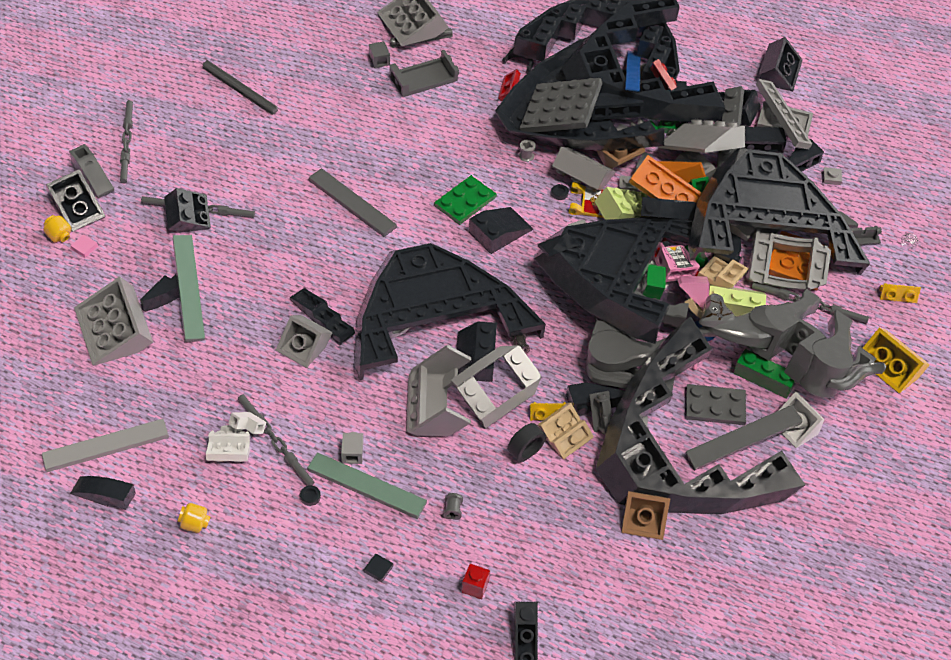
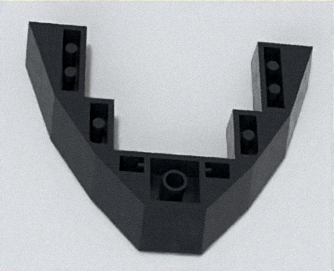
M568 0L550 7L520 28L515 36L513 54L543 61L547 59L559 36L575 40L583 24L600 27L622 7L633 0ZM667 23L638 27L636 37L640 38L637 56L648 59L641 81L656 78L650 67L654 61L659 59L661 63L665 64L669 76L673 77L675 82H677L680 68L676 39Z
M633 0L627 3L588 36L561 67L566 81L601 78L602 86L599 93H610L642 100L644 102V118L691 122V120H702V123L706 120L716 122L722 120L725 105L714 81L665 90L659 77L640 81L639 91L625 90L626 79L612 45L636 41L638 27L677 21L680 8L677 0Z
M691 317L669 334L631 378L609 422L596 465L598 474L618 504H626L628 491L670 498L668 513L721 515L778 503L788 499L801 491L805 483L782 450L731 481L720 464H717L684 484L643 422V417L671 401L673 394L665 382L706 359L712 351V347Z

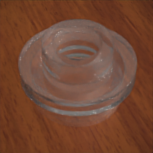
M913 233L903 234L901 236V244L914 249L919 244V239Z

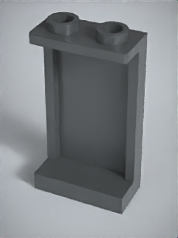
M441 50L440 58L399 69L396 63L389 65V76L402 97L458 81V66L454 65L451 56L445 50Z

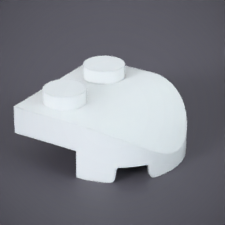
M230 425L221 426L220 431L214 432L212 430L209 433V443L206 451L207 461H248L250 453V434L248 431L244 432L242 429H235Z

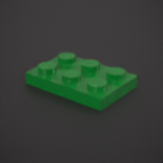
M470 175L435 201L434 207L461 225L497 197V193Z

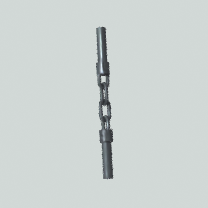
M130 100L126 102L125 118L123 121L125 131L122 134L124 148L120 155V182L123 184L127 183L128 164H130L129 142L132 139L130 129L133 128V102Z
M146 196L141 198V203L165 206L164 199ZM223 205L208 206L210 213L218 215L255 217V211L229 208V206ZM213 207L218 208V212L212 211Z
M753 282L752 289L778 296V298L796 302L801 297L799 294L789 290L774 288L758 282ZM790 294L795 296V300L789 298ZM821 301L820 307L817 308L818 310L829 311L832 315L837 309L848 318L866 324L869 320L868 316L842 309V307L834 304L830 306Z
M244 394L240 395L238 400L247 412H251L266 422L268 427L265 428L263 433H267L271 437V443L275 449L285 455L284 460L296 471L307 486L314 485L315 482L298 462L294 453L288 452L285 442L280 437H276L271 431L272 427L265 417L255 409ZM278 440L283 445L281 449H279L278 446L275 444L278 442Z

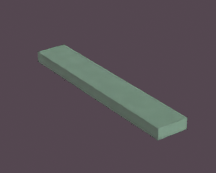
M173 235L172 240L185 342L204 341L205 333L192 235Z
M318 452L307 467V470L315 475L415 519L419 518L427 504V500Z

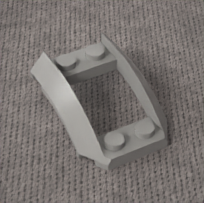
M760 229L755 231L751 241L753 245L749 271L746 275L748 280L774 287L811 290L827 284L831 250L826 245L823 246L818 241V238H794L774 233H764ZM772 248L793 252H810L807 279L793 280L768 275Z
M519 345L500 346L451 379V382L486 429L533 396L541 380V374ZM503 357L525 389L496 408L473 376Z

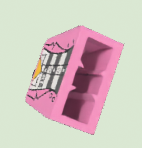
M663 241L659 246L660 251L655 258V263L658 266L666 267V282L678 281L680 276H695L700 265L695 259L690 260V255L686 248L682 245L671 246L668 241Z

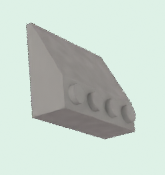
M393 0L377 12L401 46L435 38L449 28L429 0Z
M691 120V123L683 124L664 139V146H659L658 148L702 153L745 147V126H739L737 122H728L726 125L725 121H717L713 124L712 120H706L703 123L702 120Z
M120 276L74 307L93 366L139 353L153 343L133 285Z

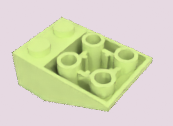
M606 187L594 201L605 220L648 217L641 216L642 198L647 197L643 192Z

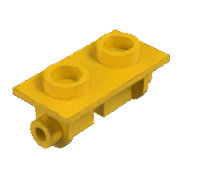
M883 283L879 287L881 292L880 300L917 303L921 287Z
M533 402L529 405L530 421H543L567 403Z

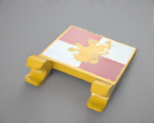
M573 182L570 192L572 194H583L582 207L577 203H571L568 213L571 215L604 218L594 202L603 190L596 189V191H592L580 183Z

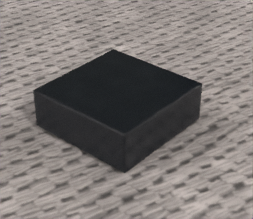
M375 553L364 568V573L383 582L393 568L394 563Z

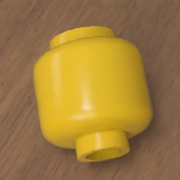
M52 215L45 220L43 231L52 242H65L70 238L72 228L62 216Z
M188 503L186 506H182L177 522L180 523L181 529L199 533L202 527L207 528L210 516L207 515L206 507Z

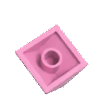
M680 276L678 278L679 286L703 310L704 303L709 296L708 278L704 276Z

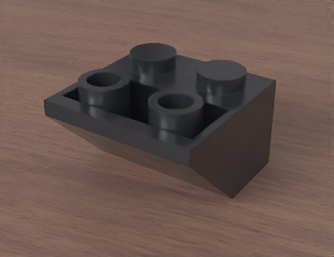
M175 188L164 196L168 230L189 232L211 228L207 195Z

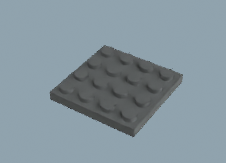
M601 78L537 84L520 130L544 132L587 128L602 86Z

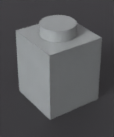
M343 433L341 451L343 464L363 463V433Z

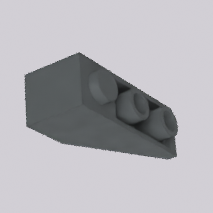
M86 144L69 151L72 166L75 170L80 169L89 187L98 198L114 191V187Z

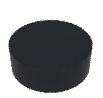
M556 184L551 188V196L554 199L564 200L568 197L569 189L565 185Z
M308 485L300 491V500L304 505H316L321 499V492L316 486Z

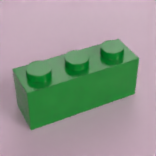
M747 349L743 351L737 361L734 371L735 375L785 399L788 398L796 383L784 372L785 367L770 360L768 361Z

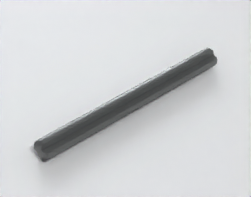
M209 60L203 62V69L273 115L278 111V107Z

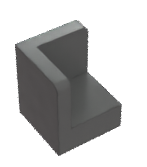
M385 42L369 44V57L373 67L389 66L390 53Z

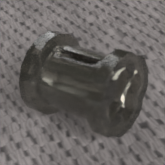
M526 333L511 336L510 341L513 342V346L519 345L526 354L530 352V347L526 343Z

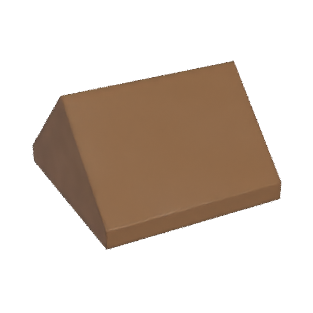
M645 148L615 151L597 150L604 166L613 169L645 152Z
M628 491L622 533L663 540L670 498Z

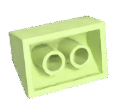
M709 284V295L714 293L721 295L724 299V304L735 316L746 314L756 306L766 305V294L764 292L734 287L725 288Z

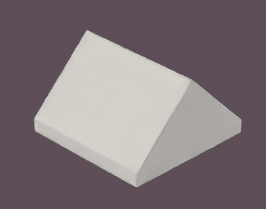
M795 392L779 410L793 404L803 421L802 424L782 432L798 448L819 434L825 419Z

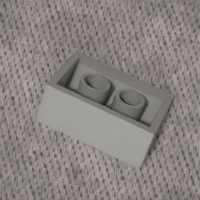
M566 147L560 148L552 165L557 168L556 172L564 176L568 174L572 176L571 180L577 183L584 182L587 184L586 187L592 191H596V189L603 190L616 172Z

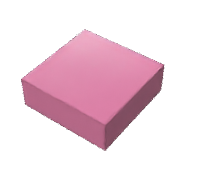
M84 234L71 245V249L83 257L88 256L98 247L97 242Z

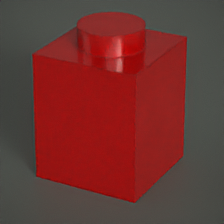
M470 563L462 581V593L482 600L489 583L490 570Z

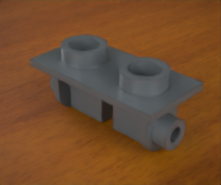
M850 227L859 245L881 244L879 235L882 233L881 227H865V230Z
M609 391L589 394L594 432L602 431V434H606L612 418Z

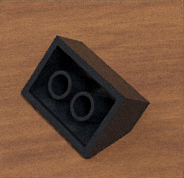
M786 37L769 43L759 76L761 80L773 82L776 88L793 92L803 59Z
M477 321L458 331L456 350L471 357L470 362L458 369V374L495 350L497 323ZM494 363L473 376L476 381L493 382Z

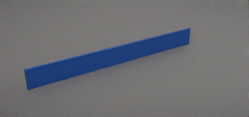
M628 50L625 90H640L641 57L637 56V51Z

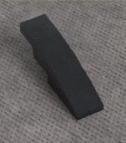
M306 288L301 289L290 297V300L313 322L331 331V337L339 343H343L355 334L354 327L342 321L341 315L329 308L327 301Z

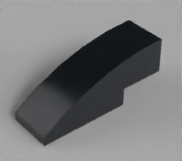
M177 273L172 278L164 275L140 299L144 312L159 308L179 298Z
M80 476L70 494L107 507L110 504L126 510L136 492L134 484L100 476Z

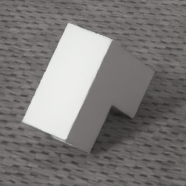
M251 412L231 413L228 425L235 429H246L253 434H263L266 422Z

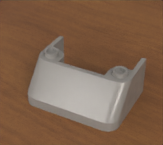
M446 345L411 370L408 378L407 432L415 436L448 437L471 423L470 419L447 408V389L453 385L451 379L458 375L459 368L471 361V357Z

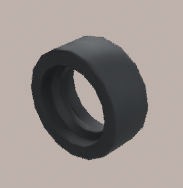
M535 423L527 424L514 434L507 449L519 462H524L541 449L546 441V434Z

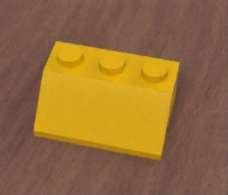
M879 327L863 347L865 351L877 358L874 363L883 362L886 365L885 371L882 374L876 375L899 394L920 378L930 365L884 328Z

